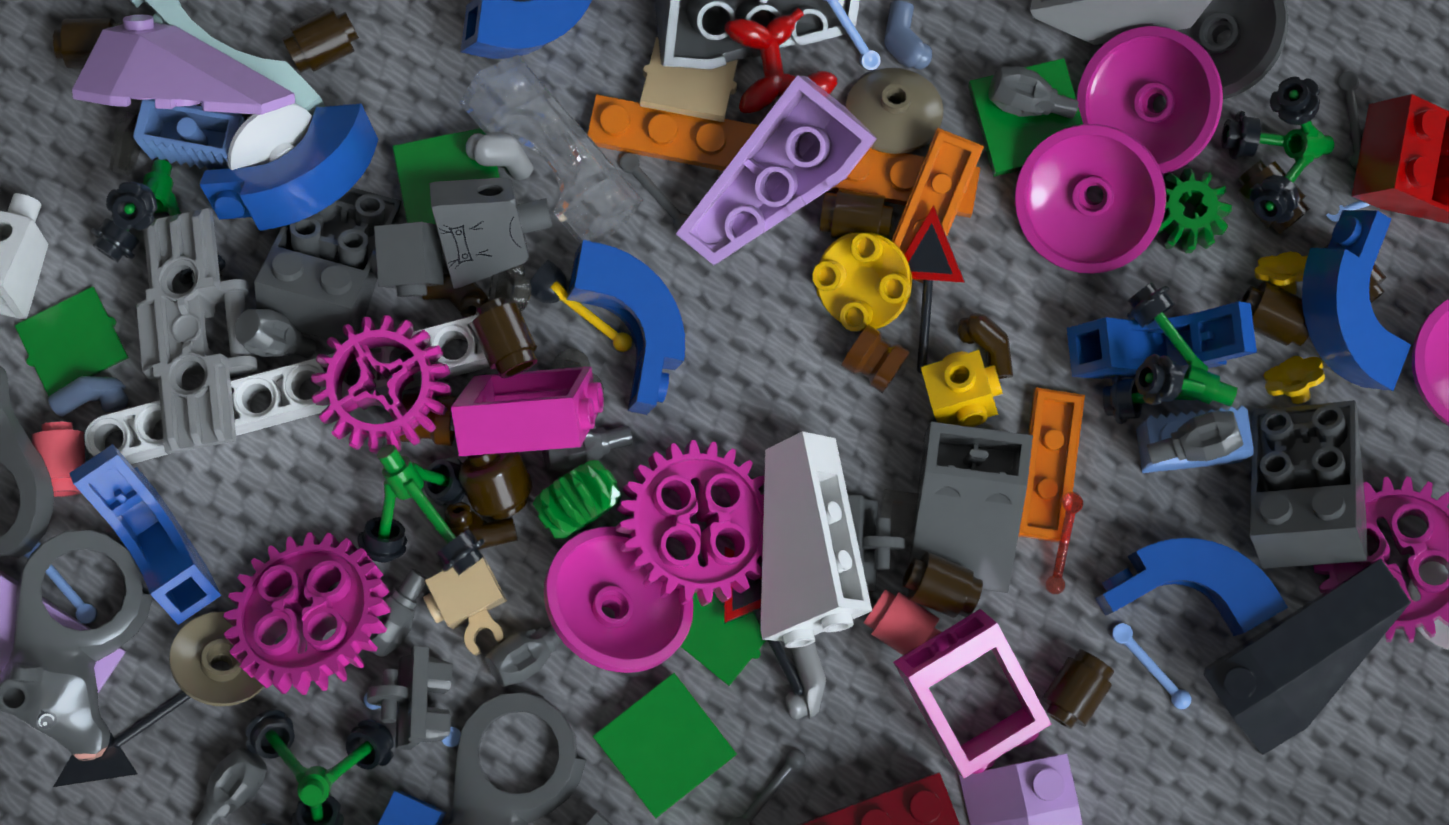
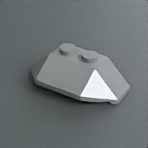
M1032 0L1030 11L1033 18L1088 43L1099 45L1108 42L1120 33L1138 27L1159 26L1176 31L1191 28L1212 0Z

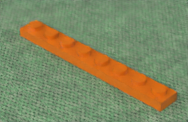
M596 94L586 142L590 146L724 171L759 125L725 119L724 122L640 107L639 102ZM870 148L848 177L828 191L838 192V189L884 195L885 202L906 205L925 157L907 153L890 154ZM975 167L957 211V216L968 218L972 216L981 167Z

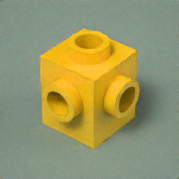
M979 350L970 353L963 351L955 352L944 357L942 361L921 367L931 407L938 423L974 427L984 423L988 417L999 415L994 396L1001 395L1003 392L995 365L985 368Z

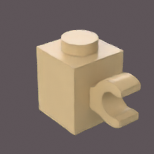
M484 555L481 560L459 576L452 568L447 572L442 571L425 580L431 593L423 596L436 623L445 620L448 627L455 629L469 621L464 634V642L472 654L475 656L481 654L480 647L476 643V636L483 629L491 630L498 643L504 641V631L494 621L489 610L505 603L507 599Z

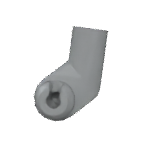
M476 133L466 142L468 157L476 160L479 165L505 166L515 180L526 179L533 171V164L520 143L508 133H489L486 135Z
M815 642L807 646L791 649L798 675L804 688V692L801 695L789 692L785 697L788 713L795 720L801 719L804 716H808L811 719L821 708L826 676Z

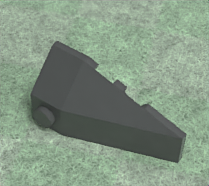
M656 0L655 3L660 60L663 66L714 69L726 66L727 62L746 57H760V49L742 46L733 41L725 32V24L736 19L752 20L767 27L773 19L782 15L789 16L797 8H800L804 16L795 23L793 33L785 43L779 45L780 49L796 44L802 46L847 34L828 2L823 0ZM838 0L856 28L860 0Z

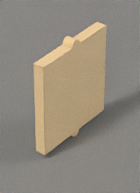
M656 37L650 64L645 65L643 68V76L646 80L640 100V107L724 122L730 94H735L737 89L734 77L738 60L727 62L726 66L714 69L663 66L660 60L659 40Z

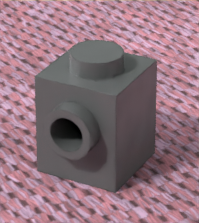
M413 222L374 226L376 249L371 254V267L374 276L378 278V287L395 288L397 297H415L427 295V286L444 285L441 240L436 224Z

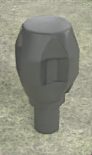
M1019 66L998 68L992 78L988 92L990 101L1001 110L1020 117L1054 113L1073 119L1079 104L1078 100L1058 94L1057 89L1052 88L1037 72Z
M248 309L240 314L236 320V339L253 354L262 357H281L296 354L304 358H310L315 353V341L302 336L282 313L271 309Z
M1213 411L1193 417L1180 426L1178 431L1171 433V438L1147 444V448L1153 464L1178 457L1179 461L1187 459V461H1210L1227 456L1242 447L1243 440L1233 411Z
M594 426L593 429L589 430L581 447L542 450L545 465L549 470L572 471L589 460H600L603 455L609 454L611 449L632 445V434L629 426L610 430Z
M411 569L399 588L394 587L391 592L382 598L391 610L390 613L377 617L387 628L386 632L371 634L370 639L378 647L376 652H370L377 656L384 657L398 648L411 631L415 613L413 609L417 605L415 599L426 585L425 580L428 579L416 569Z
M552 624L545 629L540 626L537 629L532 628L516 632L506 637L504 641L497 643L487 654L485 661L495 680L505 687L522 682L539 672L551 656L550 654L556 650L555 646L562 642V640L553 629Z
M237 748L225 757L210 775L206 798L203 801L205 806L192 822V825H216L221 817L227 818L230 813L237 811L248 803L263 784L267 771L264 760L246 748Z

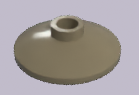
M885 68L865 75L852 87L846 101V108L877 138L870 148L884 153L902 154L920 149L932 140L936 128H940L942 124L943 103L937 89L923 76L906 69ZM889 100H899L903 103L893 104Z
M225 612L204 614L184 625L172 642L169 656L170 670L180 689L194 700L213 706H231L243 703L256 696L264 688L255 677L251 678L240 667L241 663L230 654L229 651L234 645L224 636V632L234 626L223 617ZM219 661H225L229 664L230 669L219 671L212 668V665Z

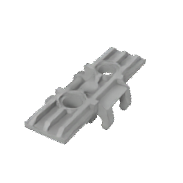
M210 208L154 219L153 223L144 229L149 289H146V300L137 304L136 308L142 372L148 379L158 381L165 453H177L236 441L230 378L249 374L257 370V359L251 356V352L235 336L236 320L246 310L245 296L249 294V284L246 280L241 279L220 282L213 211ZM185 269L193 270L195 282L192 288L186 293L175 294L172 282L176 274ZM224 301L230 358L221 353L217 354L208 348L205 318L214 317V313H216L215 305ZM205 372L204 380L197 389L192 391L184 390L182 376L198 375Z

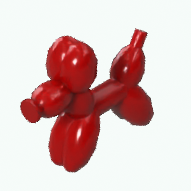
M797 8L789 16L782 15L773 19L767 27L747 19H736L725 24V32L733 41L745 47L760 49L765 77L749 86L742 95L739 103V110L742 113L758 112L768 106L777 95L781 97L796 78L794 75L784 73L779 45L785 43L790 38L795 29V23L804 16L800 8ZM817 71L806 76L828 94H831L837 85V77L831 72Z

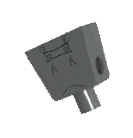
M509 178L429 183L431 207L454 289L524 264L529 259L525 234L553 228L547 198L517 204L513 183Z

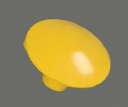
M872 232L850 233L834 241L825 250L819 264L816 265L812 273L817 294L823 305L835 319L850 331H863L868 324L875 329H879L894 321L906 307L912 289L911 270L903 252L888 238L876 233L873 234Z

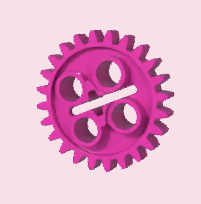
M691 440L686 445L683 455L680 448L673 443L666 449V459L657 451L648 458L651 469L640 464L633 472L639 483L629 481L622 489L633 500L621 501L616 508L620 513L629 516V519L620 522L615 527L617 532L630 534L631 538L620 547V551L636 552L638 557L629 568L633 571L645 566L649 572L644 579V586L652 584L657 579L663 582L660 596L662 598L667 597L674 589H678L680 604L685 605L691 600L695 592L701 606H706L712 601L713 591L721 602H725L732 597L731 586L741 594L750 588L746 576L753 580L762 577V568L757 562L762 563L764 494L761 495L758 489L764 484L765 475L751 479L747 474L753 462L749 460L740 467L735 465L736 450L733 448L721 458L717 456L716 442H711L704 452L700 453L696 440ZM692 479L697 480L699 485L697 499L694 486L691 484ZM719 486L726 489L731 498L729 507H721L713 501L711 487ZM662 489H672L677 492L682 502L681 509L674 510L664 504L661 497ZM694 514H696L698 521L706 522L707 528L702 532L700 531L699 524H691L690 518ZM718 535L729 538L734 544L735 555L733 558L725 557L717 550L715 543ZM667 538H675L682 542L686 549L685 560H676L669 555L666 549ZM700 546L703 559L706 562L705 567L700 566L698 563Z
M1407 476L1401 490H1394L1389 477H1384L1382 491L1377 493L1368 482H1364L1367 535L1375 538L1379 548L1376 553L1367 557V561L1313 565L1314 573L1329 575L1330 577L1319 586L1320 593L1327 592L1381 558L1411 601L1409 606L1385 633L1386 642L1392 641L1396 629H1403L1409 643L1414 641L1415 628L1422 627L1430 638L1435 637L1434 621L1439 619L1449 627V578L1440 585H1430L1422 580L1418 570L1426 562L1434 561L1444 565L1449 574V492L1436 500L1431 497L1432 482L1428 481L1419 493L1413 491L1411 477ZM1405 516H1418L1426 523L1427 531L1420 537L1409 538L1399 531L1397 524ZM1379 518H1384L1387 521L1398 552L1401 555H1411L1407 561V572L1421 596L1419 601H1413L1410 598L1399 567L1396 564H1386L1390 558V547L1377 525Z
M309 532L304 539L303 546H299L291 536L287 537L286 551L280 553L272 545L269 546V561L263 563L253 558L251 563L256 573L253 576L239 574L237 577L245 586L243 592H233L228 595V598L238 608L224 613L223 617L234 626L224 632V636L234 645L229 651L230 654L241 663L240 667L251 678L255 677L263 687L268 688L273 684L282 694H286L293 684L302 695H306L311 681H314L323 691L328 689V676L335 674L341 681L345 682L347 680L345 666L349 663L362 669L364 663L358 655L362 649L377 651L378 647L370 639L371 634L385 633L387 630L377 617L390 613L391 608L382 599L389 593V589L380 579L383 576L381 570L372 562L363 548L357 549L350 539L345 538L339 543L331 533H327L320 543L312 532ZM340 582L334 590L327 592L330 586ZM291 586L287 593L279 597L284 589ZM336 628V631L331 637H329L326 640H323V637L326 635L327 632ZM286 633L282 641L274 644L279 636Z

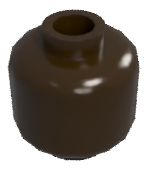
M519 452L467 456L468 458L459 468L458 477L472 508L477 513L491 516L494 519H504L515 515L525 507L533 486L530 474Z

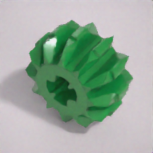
M1191 167L1185 168L1180 178L1173 173L1166 174L1163 177L1166 188V208L1157 235L1164 231L1169 234L1164 245L1166 249H1172L1178 240L1182 239V248L1186 254L1192 253L1197 243L1205 249L1210 248L1215 243L1214 235H1223L1228 228V224L1222 218L1231 213L1232 205L1218 201L1226 193V186H1217L1214 189L1208 186L1212 179L1211 172H1205L1196 181ZM1186 202L1194 206L1192 218L1183 215Z
M589 460L542 490L536 496L533 506L538 513L537 517L545 529L549 530L557 539H566L613 509L620 502L622 493L616 485L618 482L608 469L606 470L600 461Z

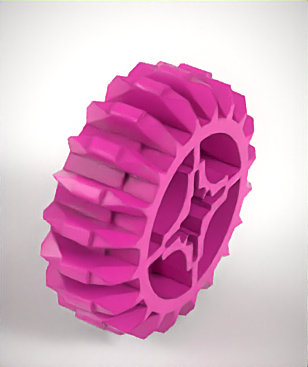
M383 316L380 330H376L370 317H364L361 323L362 333L357 334L354 328L347 324L343 326V332L349 339L343 344L334 337L328 338L327 344L335 351L332 358L325 354H318L316 362L326 368L327 373L312 374L311 382L317 386L326 387V389L312 395V401L320 406L329 405L319 415L320 420L324 424L337 421L333 427L332 435L339 440L351 432L349 446L353 449L359 450L366 438L369 437V451L373 454H377L382 448L383 439H387L388 445H395L400 452L401 442L399 436L405 434L406 438L413 445H417L420 443V438L414 431L417 426L421 424L429 432H433L436 429L435 424L427 417L428 413L431 411L438 415H445L447 408L439 401L434 400L435 396H448L451 394V387L448 384L436 382V380L448 376L450 368L447 364H433L441 358L443 351L439 345L430 346L425 349L431 338L427 331L422 330L411 338L413 333L411 321L404 320L400 323L396 332H394V320L391 316ZM384 346L396 347L407 351L413 357L404 362L398 359L391 363H381L376 360L370 349ZM356 359L361 369L360 378L354 386L348 389L349 395L343 398V379L348 367ZM371 365L379 375H383L388 380V394L393 400V404L375 389V376L370 369ZM421 371L422 384L419 396L412 408L407 412L402 401V392L410 382L414 381L413 375ZM374 405L382 406L390 413L394 421L384 424L365 423L352 417L350 412L359 407L365 410Z

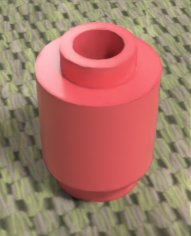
M60 421L42 424V432L31 435L32 444L42 456L48 469L54 497L81 494L73 484L69 473L86 462L84 432L73 430L72 422Z
M886 589L873 606L872 612L868 614L863 622L873 629L871 635L903 656L941 633L940 630L935 628L940 618L917 603L908 600V597L898 592L895 596Z

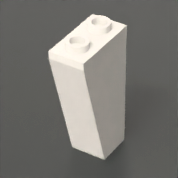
M803 431L765 450L761 635L762 640L782 641L787 648L810 645L815 642L814 635L821 632H837L848 629L854 625L853 619L872 612L836 438Z

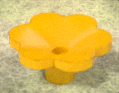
M1290 251L1277 256L1261 257L1258 260V267L1254 269L1255 278L1270 281L1277 287L1296 295V282L1303 281L1308 256H1301L1297 252Z
M1292 356L1280 363L1279 366L1265 371L1263 376L1266 382L1265 388L1267 393L1272 396L1285 394L1291 398L1294 404L1307 402L1311 398L1309 388L1321 384L1325 379V374L1322 370V360L1318 357L1303 359L1300 356Z

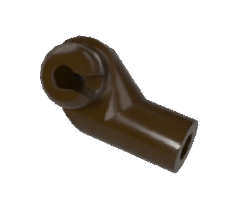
M450 274L443 275L444 285L427 286V295L422 296L423 300L449 299L461 312L460 314L463 318L477 315L476 310L489 302L487 294L476 282L454 289Z
M972 313L970 317L960 319L957 324V335L960 341L968 344L975 342L984 349L987 367L995 365L998 379L1013 377L1010 344L1006 332L985 314Z
M462 501L454 505L450 504L445 510V522L456 537L470 529L478 541L482 538L484 539V544L478 550L518 541L513 516L487 522L472 511L470 505Z

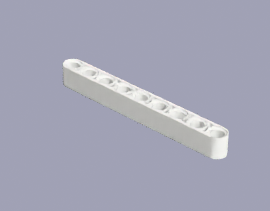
M477 315L422 329L427 331L431 337L425 349L430 346L439 345L443 351L446 344L453 339H463L468 342V349L463 357L457 360H449L442 355L439 360L433 363L447 364L450 368V374L436 380V382L490 367L470 325L478 317ZM418 330V331L413 332L411 338H412L416 333H418V332H420V331H422V330ZM388 346L370 349L376 360L381 363L394 362L401 354L407 352ZM335 353L329 354L327 356L332 358ZM315 358L231 381L236 436L321 413L329 405H316L312 398L308 400L300 399L299 388L305 380L311 378L312 374L327 373V369L317 363ZM356 359L350 364L345 373L342 384L343 398L349 395L348 389L352 387L347 384V376L353 367L359 365ZM371 365L370 369L375 376V389L380 395H389L388 380L383 375H379ZM421 371L413 375L414 381L410 382L404 390L421 386ZM321 387L320 391L325 390L326 387ZM261 391H270L272 394L270 406L261 413H252L250 406L252 398ZM160 400L94 419L85 432V445L88 452L96 456L105 450V441L109 434L116 430H122L124 440L118 450L130 464L167 455L164 449V439L156 440L153 432L155 424L162 419Z

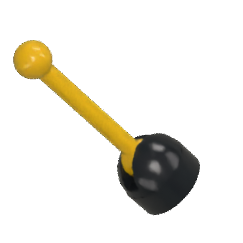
M547 260L538 269L527 284L524 291L535 300L546 304L562 301L610 338L617 351L626 352L632 347V338L629 334L624 332L618 333L580 302L567 300L568 281L566 275L550 260Z

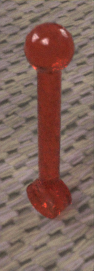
M1068 492L1062 499L1066 512L1053 574L1046 581L1047 591L1054 595L1062 593L1065 589V580L1062 576L1075 514L1083 507L1082 497L1076 492Z

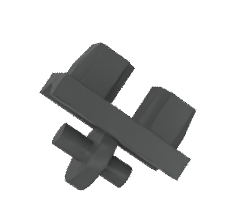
M848 495L868 592H876L877 569H890V551L905 550V539L891 537V519L878 518L877 501L866 500L861 495Z
M413 646L411 648V655L403 656L399 659V671L396 669L383 670L382 685L373 686L367 690V702L381 706V722H396L395 749L411 750L420 742L442 741L450 734L451 714L449 709L427 707V692L445 694L450 690L453 664L429 657V647Z

